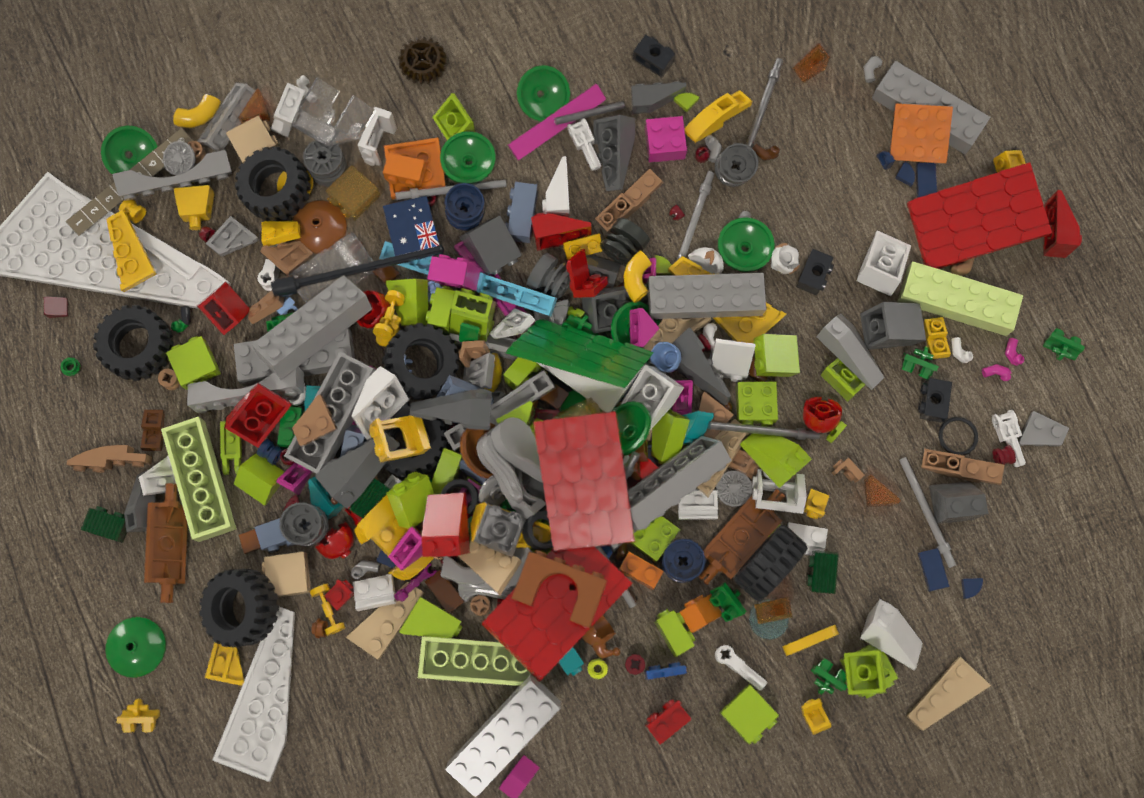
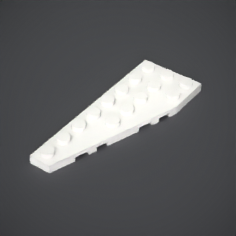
M279 607V611L276 613L278 618L277 622L273 623V630L271 633H267L268 636L263 641H260L213 758L215 762L268 782L272 780L287 740L295 612Z

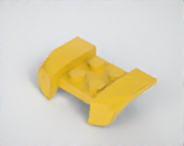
M386 495L360 521L354 531L360 544L372 539L389 556L409 529L398 525ZM422 556L404 570H400L395 566L388 573L402 581L409 580L422 571L434 557Z

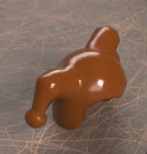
M602 616L582 638L587 644L592 646L596 655L601 659L620 655L619 648L615 647L613 650L606 648V642L616 633L606 618Z

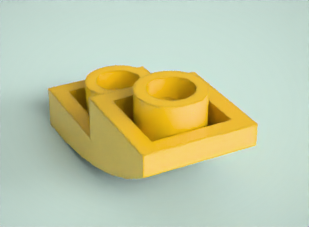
M943 317L924 319L927 347H929L928 352L934 355L933 359L950 357L951 352L946 338L948 332Z

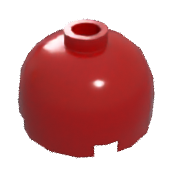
M367 290L363 293L366 294L372 310L356 322L362 327L374 329L375 324L380 323L381 318L385 316L387 308L391 304L385 299L384 294Z
M822 397L810 398L806 400L803 407V421L805 425L817 433L831 432L838 426L842 417V407L839 403L829 398L828 401L822 400Z
M346 522L340 523L338 530L331 529L319 543L314 545L323 557L328 559L341 557L344 559L352 552L350 548L353 546L355 538L352 529Z

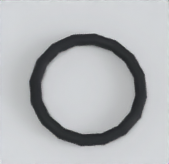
M953 417L942 423L938 438L941 446L948 453L967 455L975 449L978 443V432L971 421L962 417ZM962 421L973 430L974 442L968 450L956 452L949 449L944 443L943 430L950 422Z

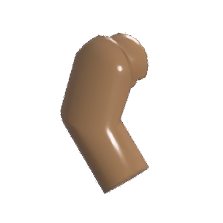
M975 258L966 260L959 265H953L951 273L959 276L968 274L972 269Z

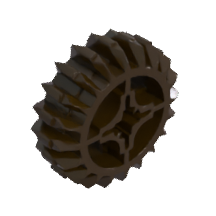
M425 36L422 40L416 37L414 42L410 39V45L404 44V49H400V56L398 57L399 68L402 74L406 75L408 81L412 79L414 84L417 81L421 85L423 81H426L428 85L430 80L436 82V76L441 78L442 72H445V66H447V55L444 52V48L440 46L438 41L434 42L432 38L427 41ZM435 55L437 60L435 64H432V57ZM411 57L414 58L412 66L409 65Z

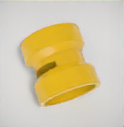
M133 199L124 200L119 207V211L124 210L129 220L133 223H139L146 215V209L141 205H137Z

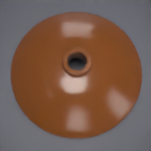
M309 202L302 209H299L292 221L298 222L300 226L301 238L294 240L300 241L313 254H324L333 251L342 243L346 236V218L340 208L331 202ZM315 221H320L319 224L314 225Z
M490 423V429H493L496 425ZM466 428L460 440L463 460L471 471L482 478L488 479L493 476V473L480 461L476 447L479 438L489 430Z

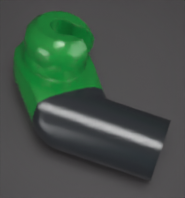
M188 306L180 308L181 318L171 324L173 331L177 333L183 332L191 324L190 307Z

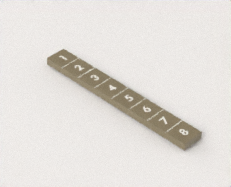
M181 128L130 170L153 177L165 167L163 155L168 145L175 141L188 143L193 140ZM112 183L65 222L80 236L124 201V198H119L115 183Z

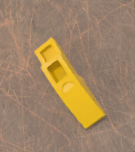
M741 90L732 95L726 93L701 111L684 128L685 134L695 143L722 128L726 120L749 108L752 100Z

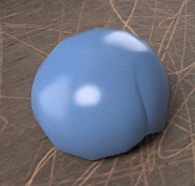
M659 342L651 350L654 353L650 361L662 372H673L678 368L682 360L680 350L670 342Z

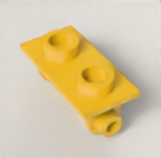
M600 234L564 242L563 248L567 260L580 249H585L586 255L602 252L600 248Z

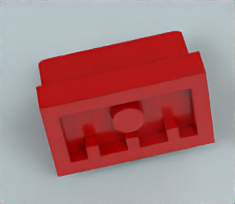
M580 249L567 261L566 269L570 276V290L573 292L574 298L595 297L608 284L607 276L589 275L585 249Z
M670 699L662 706L663 711L659 714L654 712L646 719L648 723L645 726L660 745L692 720L680 705L681 702L679 700L674 701Z

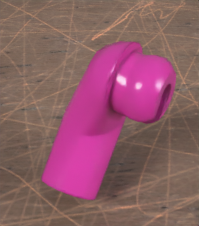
M1009 338L1005 355L1011 364L1020 365L1024 362V357L1016 351L1018 340Z
M999 364L982 368L981 370L985 378L997 374L1000 375V379L1003 381L1011 379V370Z

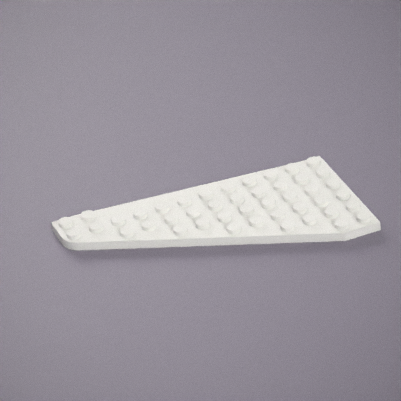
M49 172L43 176L0 225V276L197 308L196 305L225 281L231 286L227 280L213 270L133 225L157 275L126 292H122L120 277L116 269L118 268L117 262L113 254V243L110 240L106 221L114 213L110 211L82 235L78 236L65 221L91 200L66 186Z

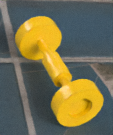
M389 290L385 296V299L391 305L385 313L384 324H375L373 333L382 339H390L392 337L393 329L388 326V322L392 320L395 311L394 306H402L405 301V296L395 290Z
M324 584L310 590L311 597L319 595L321 597L323 611L332 625L325 629L326 635L330 636L344 630L346 627L344 622L335 624L331 606L324 597V593L328 592L330 587L328 584Z

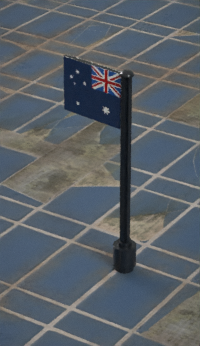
M427 196L383 206L395 254L394 257L301 279L294 278V275L277 278L271 282L274 297L279 296L281 298L298 294V289H301V287L338 279L343 275L346 277L439 254L443 255L444 247L438 242Z

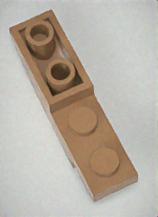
M649 169L624 194L621 193L595 218L596 221L607 232L611 231V227L618 218L627 219L651 198L650 195L663 184V181Z
M128 445L99 447L85 451L67 460V465L73 467L74 471L85 472L86 469H93V472L98 473L112 470L113 465L125 466V463L132 464L133 467L143 468L144 465H151L152 463L151 456L134 453V448Z
M929 449L924 450L922 469L976 483L985 482L1001 485L1003 464L964 458L965 456L952 453Z

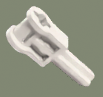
M583 118L580 122L573 125L568 124V132L577 151L582 149L591 170H598L601 164L593 149L594 138L586 119Z
M269 259L265 260L263 270L258 274V282L266 291L272 290L271 282L278 278L280 269Z
M1008 410L1007 413L1002 415H992V423L999 441H1006V444L1010 445L1015 452L1016 462L1013 464L1014 467L1025 465L1026 462L1017 437L1022 436L1015 412Z
M724 645L716 649L715 659L719 663L726 664L761 691L765 687L767 681L735 655L734 650L730 646ZM727 650L729 658L721 659L722 654L720 651Z

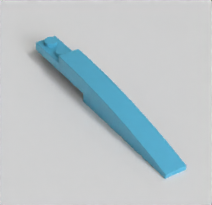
M385 241L379 259L395 256L392 243ZM432 256L397 265L428 275ZM481 272L477 290L475 291L550 317L557 301L555 297L488 276Z

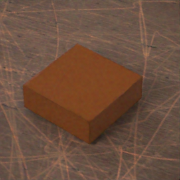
M255 529L239 535L244 554L261 549Z

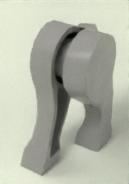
M507 418L479 438L476 447L477 454L482 464L495 476L500 490L507 498L511 507L526 520L546 505L543 500L528 494L522 483V471L543 483L536 438L530 427L518 418Z
M529 548L515 549L513 556L519 558L522 563L500 596L471 568L460 566L449 556H444L441 577L459 584V595L464 602H467L475 595H487L505 599L516 588L528 553L532 551Z

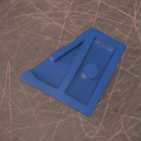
M680 662L668 664L669 668L661 669L660 665L648 667L649 671H645V678L647 680L687 674L686 666H681Z

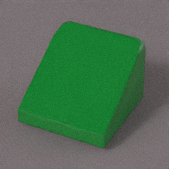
M461 323L459 341H479L481 336L480 328Z

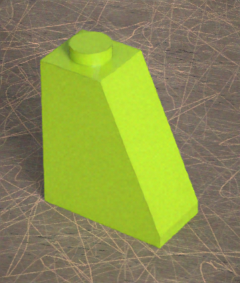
M403 279L386 281L388 291L395 290L405 296L403 305L395 306L398 317L401 318V325L414 326L416 323L427 325L428 280Z
M669 409L652 428L651 456L658 459L660 464H665L681 452L690 419L672 409Z
M446 448L443 449L431 482L434 494H441L447 483L459 478L462 472L460 470V461L463 459L462 455Z
M420 596L399 632L406 635L451 639L453 635L457 637L461 631L462 626L460 623L462 621Z

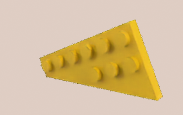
M683 256L668 268V271L673 276L712 274L704 270L702 266ZM766 303V311L762 316L712 318L734 341L753 344L754 338L766 334L787 314L783 311H778L771 307L772 305Z

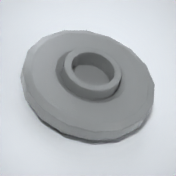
M175 141L168 145L163 155V163L166 170L173 175H179L192 169L195 163L193 148L188 143L182 141Z
M728 471L723 474L716 485L717 495L725 505L731 507L741 506L751 497L752 483L745 474L739 471Z
M493 475L482 485L479 501L480 503L485 502L490 505L499 506L506 500V497L500 490L499 484Z

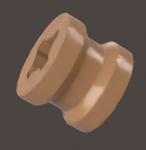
M188 142L195 153L199 152L195 155L194 163L198 164L205 157L206 151L199 142Z
M167 368L159 373L158 382L160 385L168 390L179 388L180 383L174 370Z
M478 595L472 599L470 607L476 615L484 616L490 612L491 603L487 597Z

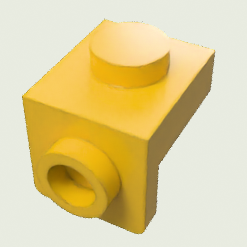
M811 699L804 703L802 715L812 735L831 728V723L822 707L820 699Z

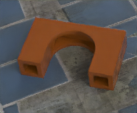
M535 550L534 553L529 552L512 599L533 606L542 582L551 575L565 574L571 577L578 587V599L570 621L591 628L607 584V580L603 579L604 575L594 571L592 575L584 572L585 568L575 564L573 567L565 565V560L554 557V560L546 558V553Z

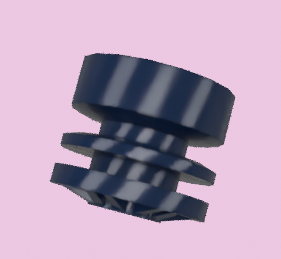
M461 183L450 188L445 198V214L449 224L457 230L467 231L481 223L484 215V197L477 187L472 184Z
M689 539L675 540L669 544L662 557L663 571L668 578L679 583L690 582L698 577L705 565L704 551L696 542ZM685 557L687 559L685 562L687 566H679L678 558L683 559Z

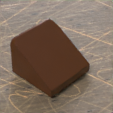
M392 266L372 271L385 286L386 281L395 280L400 275Z

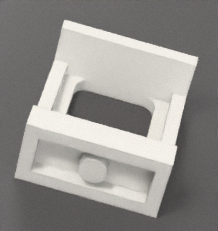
M287 83L273 116L272 131L286 137L289 136L300 109L305 90Z
M374 107L358 143L362 158L368 165L381 166L382 164L377 152V146L384 131L391 134L396 132L397 127L392 112L378 107Z
M762 469L757 470V475L752 478V500H755L756 508L803 514L807 499L804 474H796L795 483L786 482L779 488L772 480L762 479ZM778 489L786 494L787 503L761 500L763 490L774 491Z

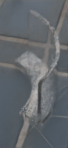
M352 232L335 242L330 248L324 249L315 255L312 260L302 264L288 276L294 275V278L301 279L373 262V260ZM367 271L346 276V278L355 285L373 272ZM337 279L301 287V289H298V293L307 303Z

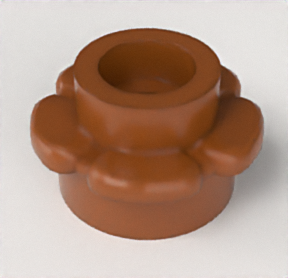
M317 619L312 624V634H315L317 639L327 636L325 629L329 628L328 622Z

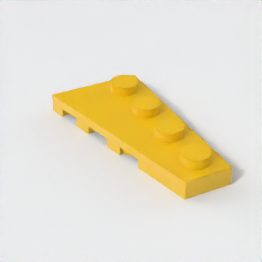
M121 210L108 217L106 221L110 240L113 243L114 258L117 262V274L121 281L120 288L122 292H126L157 275L126 212Z

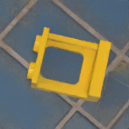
M410 415L383 421L377 418L370 424L369 433L374 439L375 453L379 457L380 463L421 455L431 448L422 418ZM400 428L405 440L406 449L390 452L383 430Z

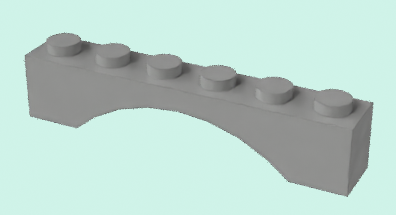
M226 150L206 154L202 161L194 168L173 177H149L133 170L112 175L119 198L131 200L136 198L135 195L143 194V196H150L157 190L168 192L172 191L173 187L192 186L191 183L198 181L199 184L210 182L212 178H218V180L229 178L228 175L232 174Z
M297 367L282 380L273 372L258 383L281 397H295L297 394L304 393V372ZM206 381L188 384L187 406L197 413H205L207 410L212 409L222 410L229 406L235 407L256 384L242 389H223L213 386Z
M543 370L492 404L490 423L497 425L496 419L529 401L533 403L556 389L547 372ZM462 423L444 433L453 450L460 449L461 436L466 429Z

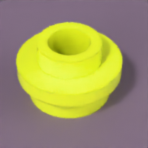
M593 659L589 663L588 673L591 677L601 679L607 674L608 667L604 660ZM600 665L602 668L601 672L596 673L594 666Z

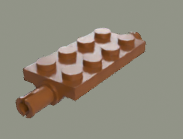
M167 483L165 484V501L163 503H148L144 583H159L161 585L160 603H173L174 585L185 584L187 519L183 505H180L179 501H177V484Z
M775 489L767 501L781 502L785 495L781 493L778 498H775L780 492L778 489ZM751 496L703 550L704 556L710 564L698 577L703 580L708 575L704 580V583L707 585L718 572H722L731 580L782 522L774 513L775 510L756 508L755 500H752Z

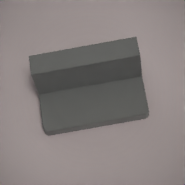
M586 255L589 275L607 276L608 284L606 287L613 288L621 264L594 255Z

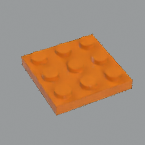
M896 104L890 151L893 158L900 161L947 163L953 107Z
M439 138L384 146L386 159L389 152L425 160L427 168L421 188L415 187L418 190L446 187L444 171L440 162ZM389 183L392 200L396 199L395 192L413 189L405 186V184Z

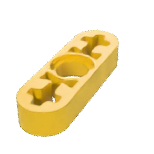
M834 624L786 644L782 648L786 656L836 636L839 632Z

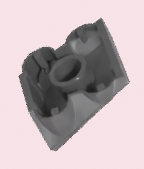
M487 504L474 542L513 557L525 519L519 513H509L498 506Z

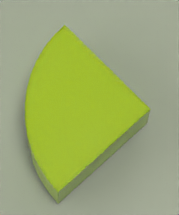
M682 93L677 95L673 101L684 111L688 112L699 101V97L692 93Z
M655 255L656 275H672L668 271L671 263L664 257Z
M569 307L567 315L572 314L582 319L585 316V311Z
M842 421L839 422L838 426L826 437V440L832 443L847 425Z

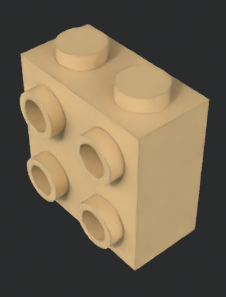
M259 115L226 132L243 164L246 161L245 158L248 155L252 156L254 151H262L264 147L272 149V147L279 145L275 136L269 135L268 131L271 129L266 120L261 121Z
M297 552L264 557L262 572L269 578V583H272L275 587L274 593H277L278 597L310 593L311 584L307 553Z

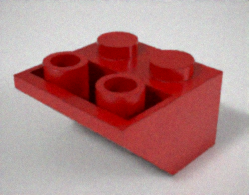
M226 281L196 305L222 335L228 333L250 311V308Z

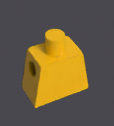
M209 185L174 188L179 216L184 222H189L190 230H200L201 221L211 219L214 191Z

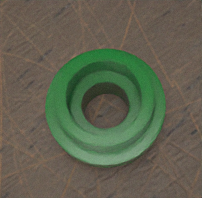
M73 357L66 358L61 363V371L66 376H74L80 371V362ZM73 364V369L69 370V366Z

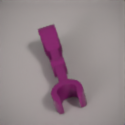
M429 563L407 586L398 590L394 594V598L401 602L406 600L409 596L408 594L415 587L419 586L424 579L434 576L436 569H432L428 573L427 569L432 565Z

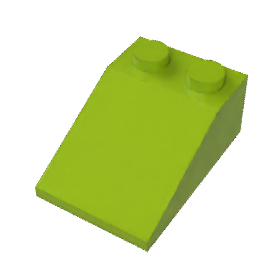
M753 433L739 444L779 488L812 460L798 444L782 436Z

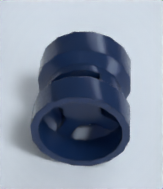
M266 439L259 446L257 455L267 458L270 464L275 465L280 460V454L284 449L280 446L276 447L274 442Z

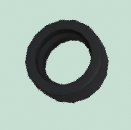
M463 479L447 483L441 494H450L457 487L466 488L470 492L472 500L467 507V517L472 515L476 505L479 504V494L475 486Z
M547 511L536 512L525 520L522 529L523 538L527 545L533 549L545 550L553 548L552 538L543 543L537 541L533 535L532 529L536 520L545 519L549 522Z

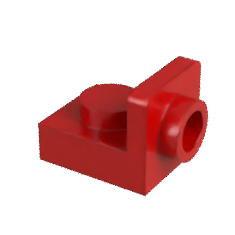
M337 579L336 584L324 597L339 611L354 596L352 591L354 587L346 579L344 581Z

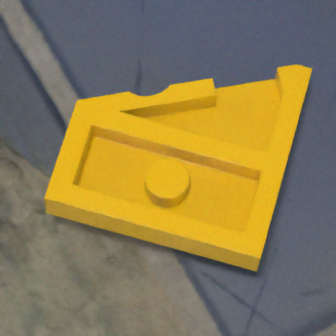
M262 222L263 246H272L301 238L298 222Z
M214 642L205 678L243 686L244 677L237 647H224Z

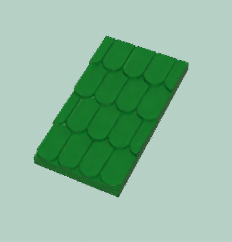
M539 319L513 342L505 353L538 363L607 413L611 412L622 399L654 352L627 342L623 344L601 335L594 336L570 326L566 328L548 320Z

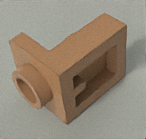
M484 340L462 342L458 353L459 360L462 361L465 367H470L471 358L477 359L490 353V350Z
M740 449L728 466L745 474L749 479H752L757 474V470L760 469L759 465L749 454Z
M849 458L845 461L841 459L833 466L835 468L832 472L833 475H836L843 469L845 477L855 483L865 476Z

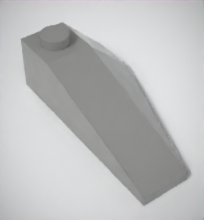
M842 314L833 318L816 336L871 390L885 378L855 326Z

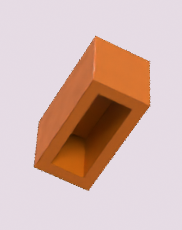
M388 152L383 175L385 180L391 184L401 183L409 188H421L427 167L425 160Z
M628 552L619 568L620 572L651 590L655 588L664 572L631 552Z
M702 594L684 604L686 608L680 611L691 633L721 617L722 612L719 607L713 606L710 602L711 594L705 598Z

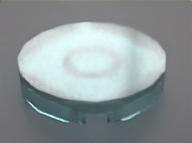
M762 600L755 604L749 613L750 628L760 638L768 640L778 638L788 628V612L782 604L775 600Z

